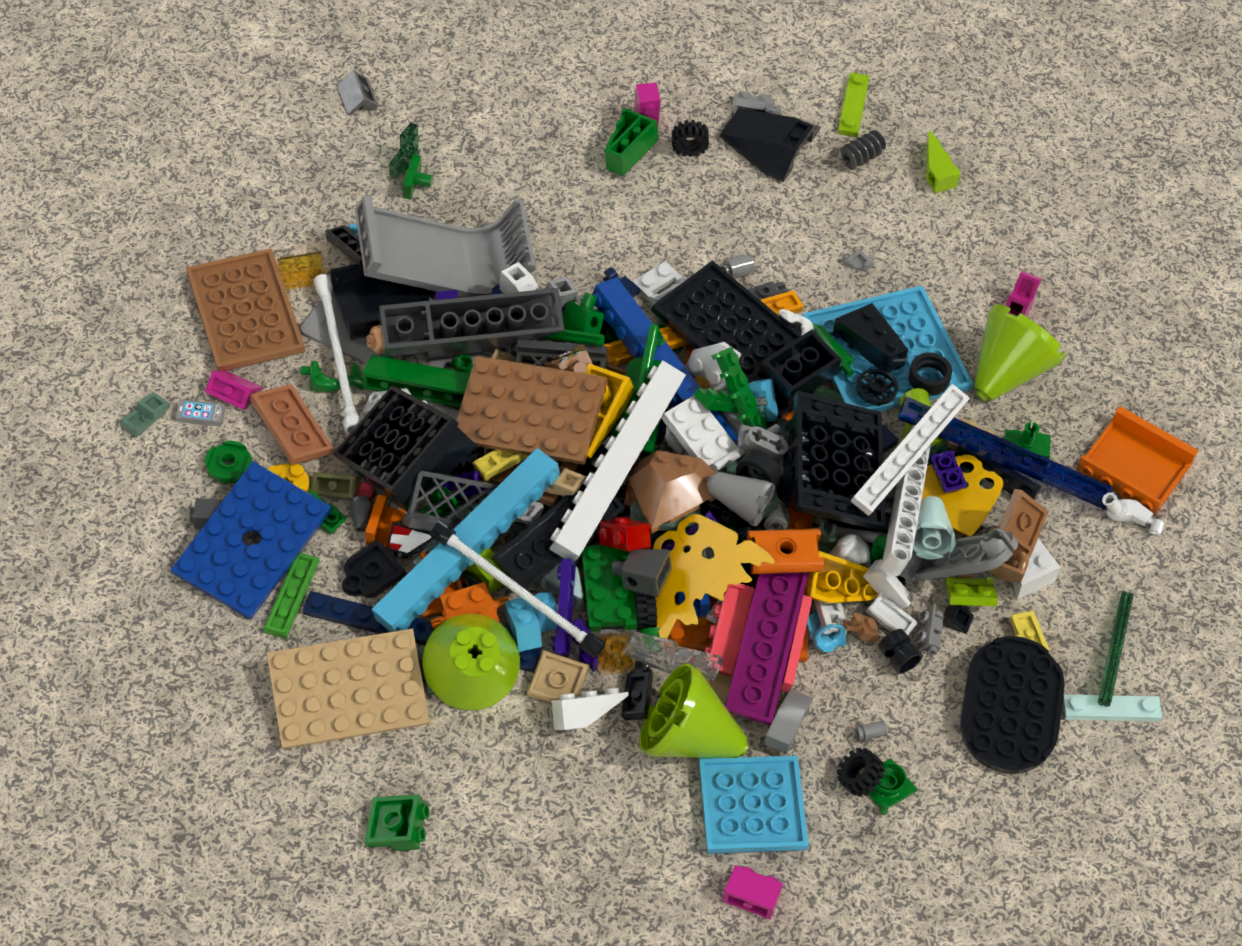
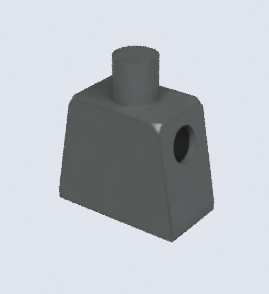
M667 549L631 550L625 562L614 560L612 563V574L622 576L623 587L626 590L659 597L672 569L670 551Z

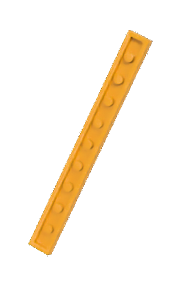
M794 290L761 299L777 315L781 309L796 314L802 312L804 308ZM669 326L660 328L662 336H664L666 343L671 349L689 345L687 341ZM621 340L603 345L607 346L608 363L617 366L635 359Z

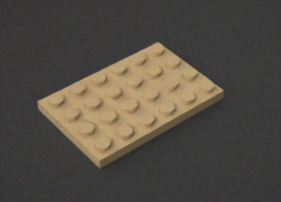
M413 629L267 653L282 750L430 724Z

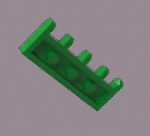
M733 347L711 355L713 360H717L722 374H719L720 378L725 379L731 393L729 399H733L740 415L737 417L738 420H742L746 426H758L767 430L765 419L760 414L756 398L749 388L748 379L741 369L738 355L734 352Z

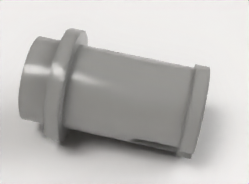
M884 720L865 725L864 723H859L854 729L857 740H862L863 742H867L870 738L885 736L888 733Z

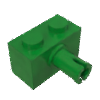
M1031 422L1026 423L1024 431L1005 429L1001 447V463L1046 469L1050 459V434L1039 433V425L1033 422L1032 428H1030Z

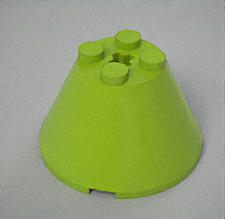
M462 614L444 621L432 632L423 651L422 667L429 688L432 689L442 702L460 710H481L497 704L512 690L519 674L520 656L514 638L502 624L484 615Z

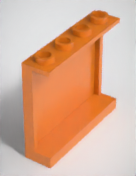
M1119 406L1113 420L1085 456H1081L1076 470L1080 471L1083 476L1099 482L1102 487L1118 493L1123 499L1138 501L1156 515L1194 463L1199 450Z

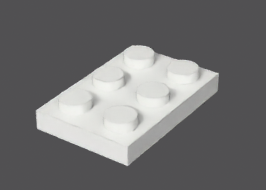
M694 396L665 412L661 417L688 454L692 457L702 458L709 466L738 448L710 410H707Z

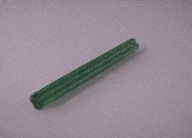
M1121 592L1098 698L1100 706L1109 707L1112 702L1133 601V594L1131 592Z

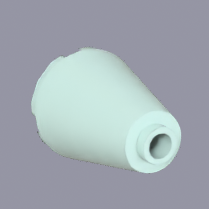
M929 496L921 501L913 550L920 558L929 560L943 558V554L947 552L950 554L956 545V537L943 501L938 497Z

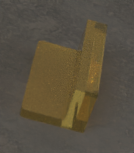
M321 252L278 258L279 272L285 290L315 286L314 278L324 274Z

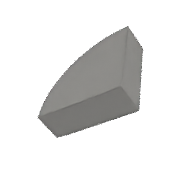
M858 250L845 258L843 264L852 269L866 270L872 268L874 262L861 250Z

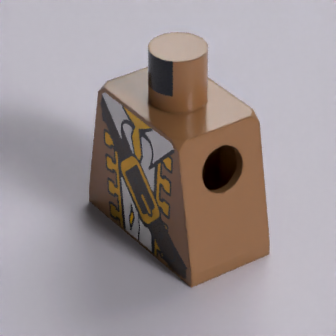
M583 344L545 363L547 368L584 374L587 371L588 364L593 365Z

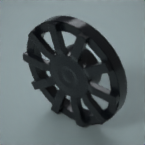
M870 369L858 377L856 390L858 396L865 403L880 406L891 403L896 397L898 383L889 372L881 369ZM873 375V378L869 379L867 376ZM888 378L892 383L887 384L886 379ZM862 379H864L869 384L861 383ZM894 386V391L886 389Z

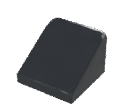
M948 605L943 615V626L967 634L974 615L962 605Z

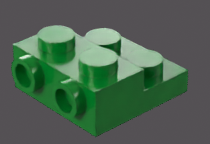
M419 794L373 797L364 843L368 848L392 846L395 851L419 850L420 842H424L426 838L423 823L424 819L429 818L430 810L428 804Z

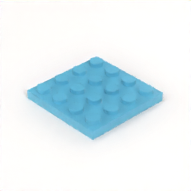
M798 755L699 759L707 854L808 850L809 844Z

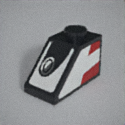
M402 520L392 522L387 550L394 551L395 556L408 558V555L417 554L436 542V540L429 536L431 531L410 528L404 525Z

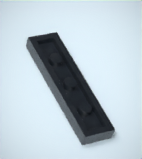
M345 225L326 230V239L360 268H363L359 236Z
M963 440L959 444L955 457L962 455L976 457L982 462V467L986 471L995 472L1002 478L1003 490L1010 494H1013L1014 489L1022 490L1032 499L1036 500L1042 486ZM961 463L962 466L970 469L971 471L974 470V465L972 463ZM985 478L986 480L994 484V481L992 479Z

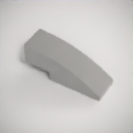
M790 689L766 734L764 745L787 754L813 698Z

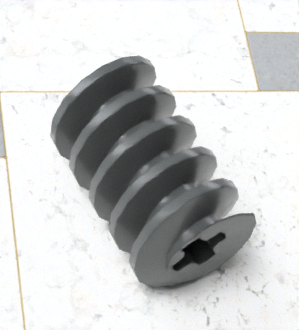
M872 130L862 137H858L841 148L843 161L851 170L856 169L857 166H862L863 163H867L869 160H873L876 156L882 154V149L886 148L885 139L877 130Z

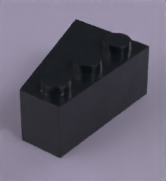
M873 303L835 318L832 335L837 339L840 337L849 344L848 347L852 350L857 349L865 355L864 358L873 365L887 372L905 365L908 348Z

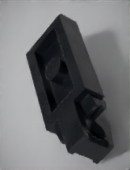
M645 656L636 657L634 671L627 673L625 692H628V697L623 700L621 714L625 721L648 719L653 671L650 669V662L646 660Z

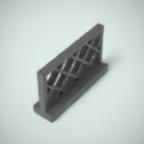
M518 339L515 362L521 363L522 359H530L534 362L533 365L543 367L542 364L581 344ZM583 344L592 363L600 365L601 368L605 369L608 363L607 346L600 347Z
M422 470L415 477L407 514H404L402 523L410 528L431 531L436 523L442 520L450 528L454 529L462 522L457 514L467 506L472 512L474 509L471 503L480 497L484 500L486 498L484 494L497 488L499 485ZM422 477H431L435 485L424 492L421 487ZM448 481H452L457 489L446 496L441 486ZM470 485H474L478 493L468 500L462 490ZM438 489L443 499L432 505L427 495ZM460 493L465 502L454 509L449 499ZM424 498L430 508L422 513L415 512L416 503ZM446 502L451 512L444 517H439L435 509Z

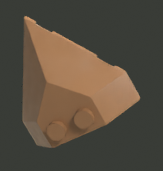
M656 450L634 465L628 477V483L633 488L634 496L644 518L650 524L651 533L658 531L660 525L666 522L671 524L699 509V504L707 500L710 502L716 500L715 497L709 494V488L706 487L709 477L712 474L715 475L716 472L702 458Z

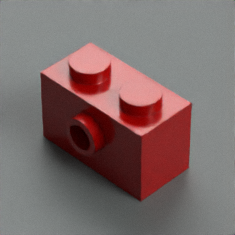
M617 517L599 522L598 535L600 545L625 551L651 547L649 523L631 520L629 517Z

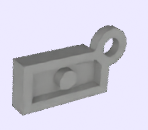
M739 91V93L734 95L733 105L765 110L771 114L781 113V108L774 106L775 99H772L770 95L760 94L759 96H754L748 91Z

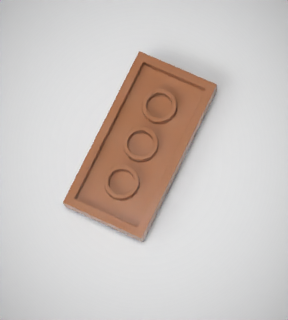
M292 384L251 394V403L291 465L332 454L333 446Z

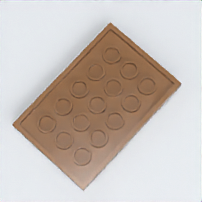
M272 249L186 267L217 370L227 371L305 352V346Z
M476 356L456 420L459 423L457 427L478 447L530 455L538 448L553 460L585 465L608 380L602 376Z

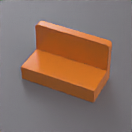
M377 495L365 531L367 545L378 539L386 549L392 522L403 520L405 514L404 510L388 507L387 496Z

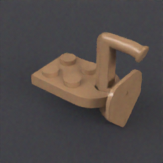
M1014 489L999 526L1004 531L1013 533L1018 540L1017 549L1011 551L1013 555L1005 563L988 571L1001 580L1021 583L1025 575L1029 558L1049 512L1022 490ZM970 574L957 575V578H971Z

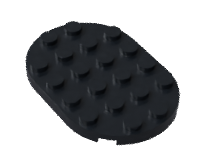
M1005 636L996 638L989 644L981 647L973 656L967 671L960 717V731L963 742L969 752L986 767L1009 774L1028 772L1043 764L1055 748L1059 736L1065 682L1059 663H1056L1049 654V650L1028 638Z

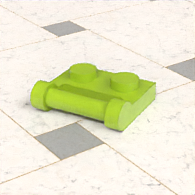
M949 576L945 578V590L950 605L997 607L998 597L994 588L993 577L985 576L984 579Z

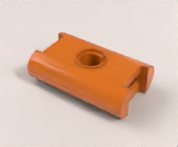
M820 529L748 531L747 540L759 545L775 561L774 564L762 562L760 566L751 564V575L823 572L824 557H819L817 545L821 537ZM780 549H787L790 554H784Z

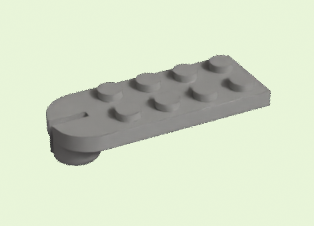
M1001 528L992 529L984 535L956 539V545L950 554L947 552L940 559H927L914 578L918 581L993 570L1001 566L1013 555L1011 551L1017 549L1018 540L1012 532L1004 531Z

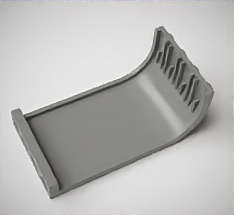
M363 195L355 208L365 276L437 292L457 290L460 297L502 294L503 292L500 290L501 271L518 262L529 273L535 270L536 260L533 255V244L530 240L523 200L514 199L502 217L491 224L477 228H463L373 207L372 197Z

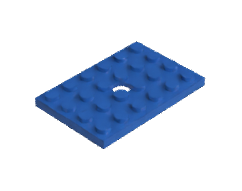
M253 461L171 568V573L251 620L332 511L331 506ZM249 531H255L260 534L261 541L258 544L247 546L242 541L243 536Z

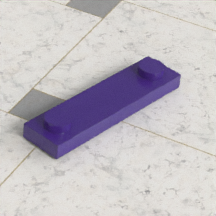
M562 559L561 566H558L557 577L560 580L558 614L565 618L567 622L572 623L576 565L571 559ZM557 624L556 636L552 639V649L555 651V654L568 658L570 656L571 635Z

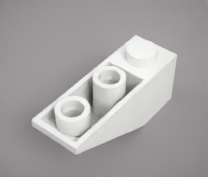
M519 262L501 271L500 290L503 293L541 290L533 276Z
M619 688L604 689V694L598 695L596 690L582 692V697H575L574 693L561 694L560 699L551 700L554 730L588 727L628 697V692H619Z

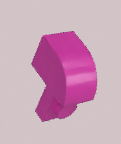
M1025 271L1020 272L1014 290L1009 295L1005 305L1011 308L1008 312L1009 314L1019 316L1021 313L1027 316L1036 298L1035 295L1042 278Z

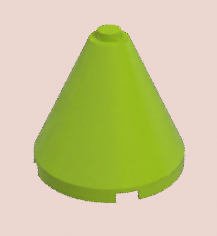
M994 304L988 312L974 384L975 395L984 402L987 400L993 401L1060 365L1066 357L1065 351L1061 354L1058 351L1061 346L1060 343L1045 329L1021 313L1019 316L1009 314L1008 312L1011 308L1001 304Z
M688 663L678 666L659 688L658 692L662 695L656 706H649L648 719H644L640 731L639 748L651 757L738 758L743 756L749 746L747 736L701 671Z

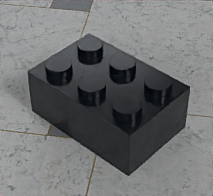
M811 329L763 359L758 377L761 380L772 378L775 395L786 406H789L794 402V395L797 391L809 393L836 376L842 359Z

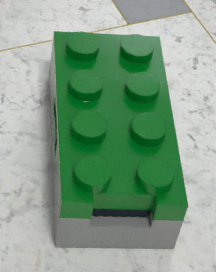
M592 545L584 547L580 559L587 627L591 633L601 640L636 639L637 616L634 591L626 590L623 587L622 576L612 574L613 561L625 562L629 551L604 545Z

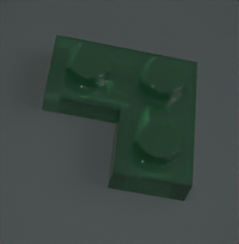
M412 122L400 134V151L389 163L390 177L396 180L401 174L407 172L412 156H419L420 154L418 125Z

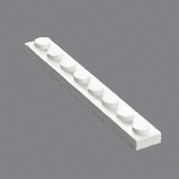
M951 384L857 492L851 502L870 516L962 409L970 397Z

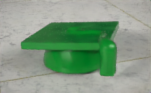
M891 758L883 762L885 771L882 773L885 777L884 779H879L881 785L878 786L876 784V791L874 792L869 790V796L880 808L881 815H886L889 808L918 790L907 778L905 770Z

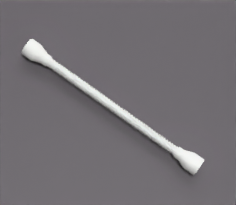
M321 274L314 278V285L324 306L345 406L343 424L345 433L349 435L361 422V418L353 406L331 302V292L333 289L331 277Z

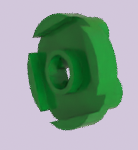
M224 441L222 445L216 448L214 445L208 450L205 457L208 476L217 482L236 484L252 463V456L247 451V447L237 441ZM227 459H232L233 464L225 465L223 462H228Z

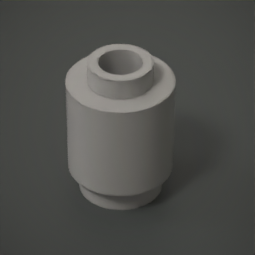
M742 254L723 260L721 268L734 279H737L754 271V262L750 255Z

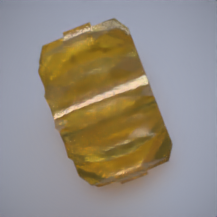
M610 632L608 638H601L606 645L598 655V663H602L604 670L611 667V671L614 673L616 668H619L623 673L625 667L631 668L633 666V661L637 657L636 644L631 642L629 635L623 638L621 632L617 636Z

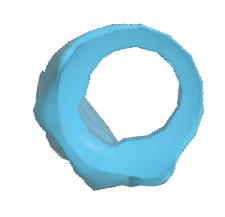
M814 611L808 616L807 628L817 649L830 653L838 646H846V630L842 625L829 624L820 628L821 623L818 613ZM830 628L839 629V632L837 634L836 632H831V634H822L825 630Z

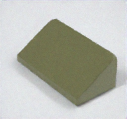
M313 472L311 490L318 496L352 499L356 496L361 483V477Z

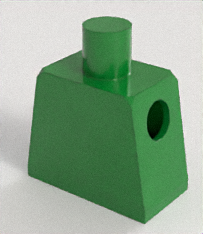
M585 292L581 303L575 301L567 303L562 313L564 329L600 334L604 315L602 312L594 309L597 300L596 295Z

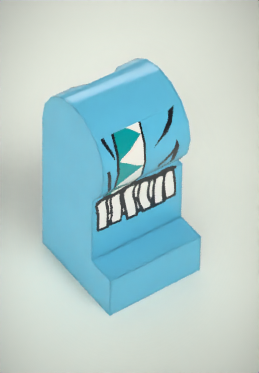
M772 378L748 383L765 422L775 421L778 416V409Z

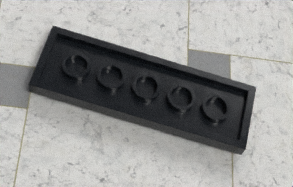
M582 484L574 495H567L491 558L508 578L513 579L523 589L525 588L528 591L564 559L550 550L553 544L550 538L557 527L559 529L563 527L564 522L561 520L568 509L573 510L576 505L572 503L579 490L584 492L587 487L586 485ZM615 496L600 521L614 519L624 511L625 507ZM599 524L597 525L591 537H593L597 532H599Z

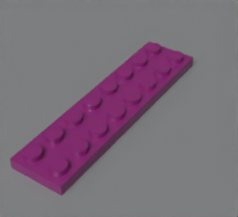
M780 549L784 554H790L787 549ZM809 572L758 574L725 707L731 715L771 726Z

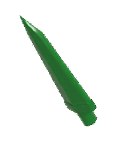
M812 323L815 333L842 359L840 371L843 370L847 377L852 376L854 371L850 365L855 362L852 356L841 347L823 326Z

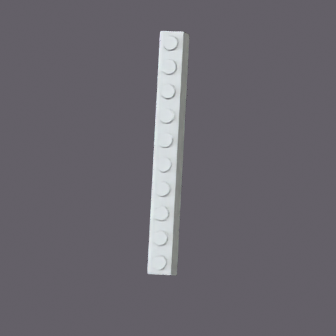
M663 360L658 367H652L647 376L650 379L649 383L642 384L636 394L640 398L637 402L633 400L626 411L630 415L627 420L621 419L615 429L619 432L616 438L611 436L605 446L608 449L606 455L601 454L594 464L597 467L596 472L588 474L583 483L587 487L584 492L578 491L572 503L576 504L573 510L568 509L561 520L564 522L561 529L557 527L550 540L553 541L550 547L551 551L564 559H571L575 563L686 374Z

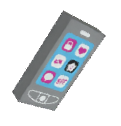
M180 399L175 419L176 422L221 427L225 413V404Z

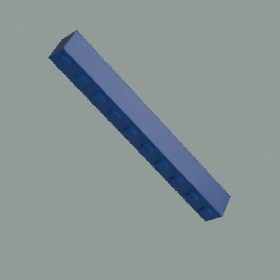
M617 277L596 284L592 293L597 296L594 306L603 313L605 321L609 323L629 353L634 358H643L649 327L652 325L651 321ZM666 341L664 344L656 347L654 360H663L686 374L669 403V406L674 408L692 397L700 386ZM710 410L738 447V437L722 415L716 410Z

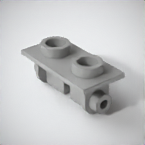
M933 604L920 613L918 619L920 623L919 632L916 636L919 651L921 652L925 649L930 655H936L940 651L941 636L938 634L942 632L944 621L942 612L936 610V604Z

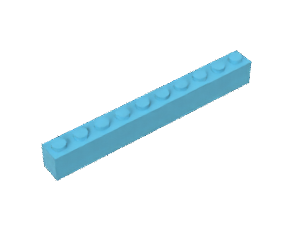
M537 448L453 529L456 531V536L469 549L471 548L479 555L485 549H489L493 545L494 540L501 533H505L517 517H521L534 501L541 498L543 492L550 485H554V482L560 476L558 463ZM439 543L372 608L376 621L390 632L407 630L411 622L418 615L423 614L428 605L435 598H439L451 582H455L460 577L464 569L475 562H472L470 558L460 553L458 549L449 545L443 546Z

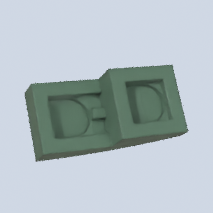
M152 392L137 402L136 410L120 419V426L137 438L168 410L170 403L155 392Z

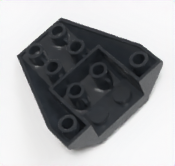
M739 108L720 133V138L764 174L784 182L793 169L794 158L806 141H813L821 127L801 118Z

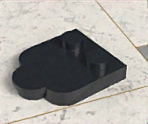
M377 539L346 561L344 565L346 577L342 582V589L349 596L362 595L366 598H374L405 577L406 571Z

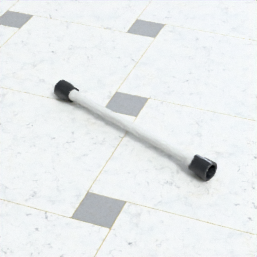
M442 520L438 521L432 528L429 536L443 546L449 545L458 549L460 553L470 558L472 562H475L480 568L482 567L492 577L497 578L499 582L507 588L509 587L519 597L524 598L526 602H529L531 606L541 611L543 615H546L549 619L551 618V621L556 622L563 630L573 635L576 641L580 643L579 647L595 659L606 645L603 640L591 632L587 634L577 629L574 625L572 626V623L567 622L565 618L553 609H550L548 605H545L542 601L540 602L538 598H535L525 588L523 589L513 579L508 578L501 570L496 569L494 565H491V563L482 556H479L471 548L469 549L456 536V531Z

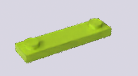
M850 72L838 134L858 138L870 78L869 75Z

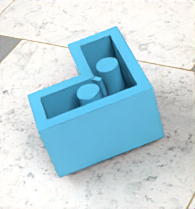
M551 592L533 595L540 602L542 601L550 609L558 613L557 604ZM515 598L504 602L507 626L517 644L519 652L542 647L541 632L557 629L556 622L551 621V618L549 619L546 615H543L541 611L531 606L524 598Z

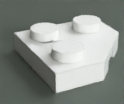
M722 342L695 349L685 368L696 377L704 376L705 379L709 380L710 387L714 389L725 382V379L720 378L719 374H722L717 360H713L711 355L731 346ZM733 348L738 358H740L741 353Z

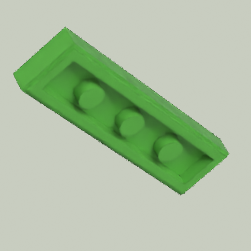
M300 553L293 562L265 624L264 633L287 639L319 565L320 559L318 557Z

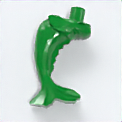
M311 361L310 366H301V375H310V389L316 392L341 390L339 379L324 375L317 361ZM354 363L348 377L349 386L363 390V378L358 375L359 367Z

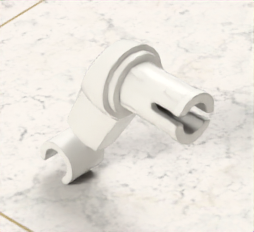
M1107 493L1103 496L1102 502L1107 507V515L1117 522L1132 521L1144 527L1149 524L1151 525L1149 529L1151 534L1161 535L1164 527L1163 521L1152 519L1153 513L1138 501L1131 499L1118 500L1114 493Z

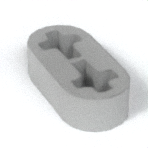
M755 426L750 428L744 436L747 447L755 451L767 453L775 460L782 458L788 451V444L785 439L761 427Z

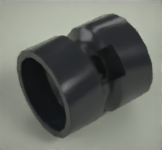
M896 629L890 632L878 645L886 659H890V664L898 674H903L913 669L923 658L922 653L915 644H910L911 639L903 629Z

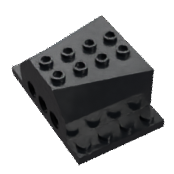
M392 385L332 455L350 467L361 479L371 485L381 495L387 496L390 502L407 512L417 474L424 470L448 475L478 446L457 427L459 423L453 417ZM422 477L421 487L425 492L435 485L431 477Z
M797 391L794 395V415L783 431L784 439L788 444V451L783 459L782 480L776 487L778 498L786 504L794 505L795 511L822 517L842 527L861 530L869 528L882 531L886 527L885 498L870 516L851 502L857 492L883 464L882 412Z

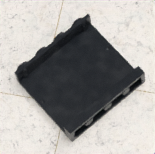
M357 264L330 269L333 290L350 340L367 337L373 326L380 325L379 306L430 301L426 289L365 276L364 269L360 268Z

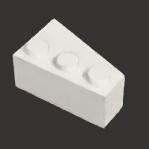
M1039 538L1029 558L1028 567L1021 583L1012 582L1017 599L1055 582L1061 568Z

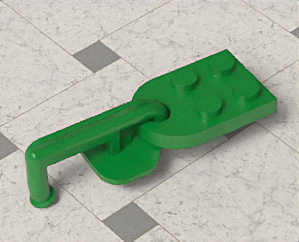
M652 324L649 327L643 358L632 359L627 365L625 376L630 377L635 391L626 409L611 429L610 434L615 438L619 433L615 429L621 419L627 420L630 415L626 412L633 400L637 402V399L640 398V396L636 395L643 383H649L650 379L647 376L652 367H658L662 362L654 360L656 347L665 342V338L662 336L657 324ZM661 418L641 453L652 454L655 451Z

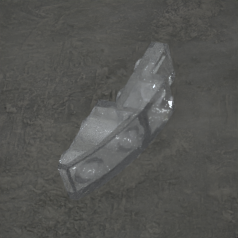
M632 631L623 650L624 654L669 674L681 664L688 663L698 668L706 680L713 682L723 662L719 655L680 647L673 640Z

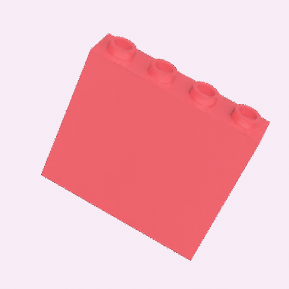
M728 584L727 590L724 592V601L716 603L713 617H717L715 625L711 624L708 638L711 639L710 647L706 646L702 660L706 661L704 670L732 677L755 587L744 584ZM805 595L802 598L780 691L786 693L790 691L794 684L813 598Z

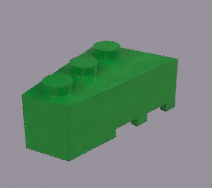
M623 107L621 118L617 121L616 129L611 134L604 150L606 169L621 176H624L659 140L656 120Z

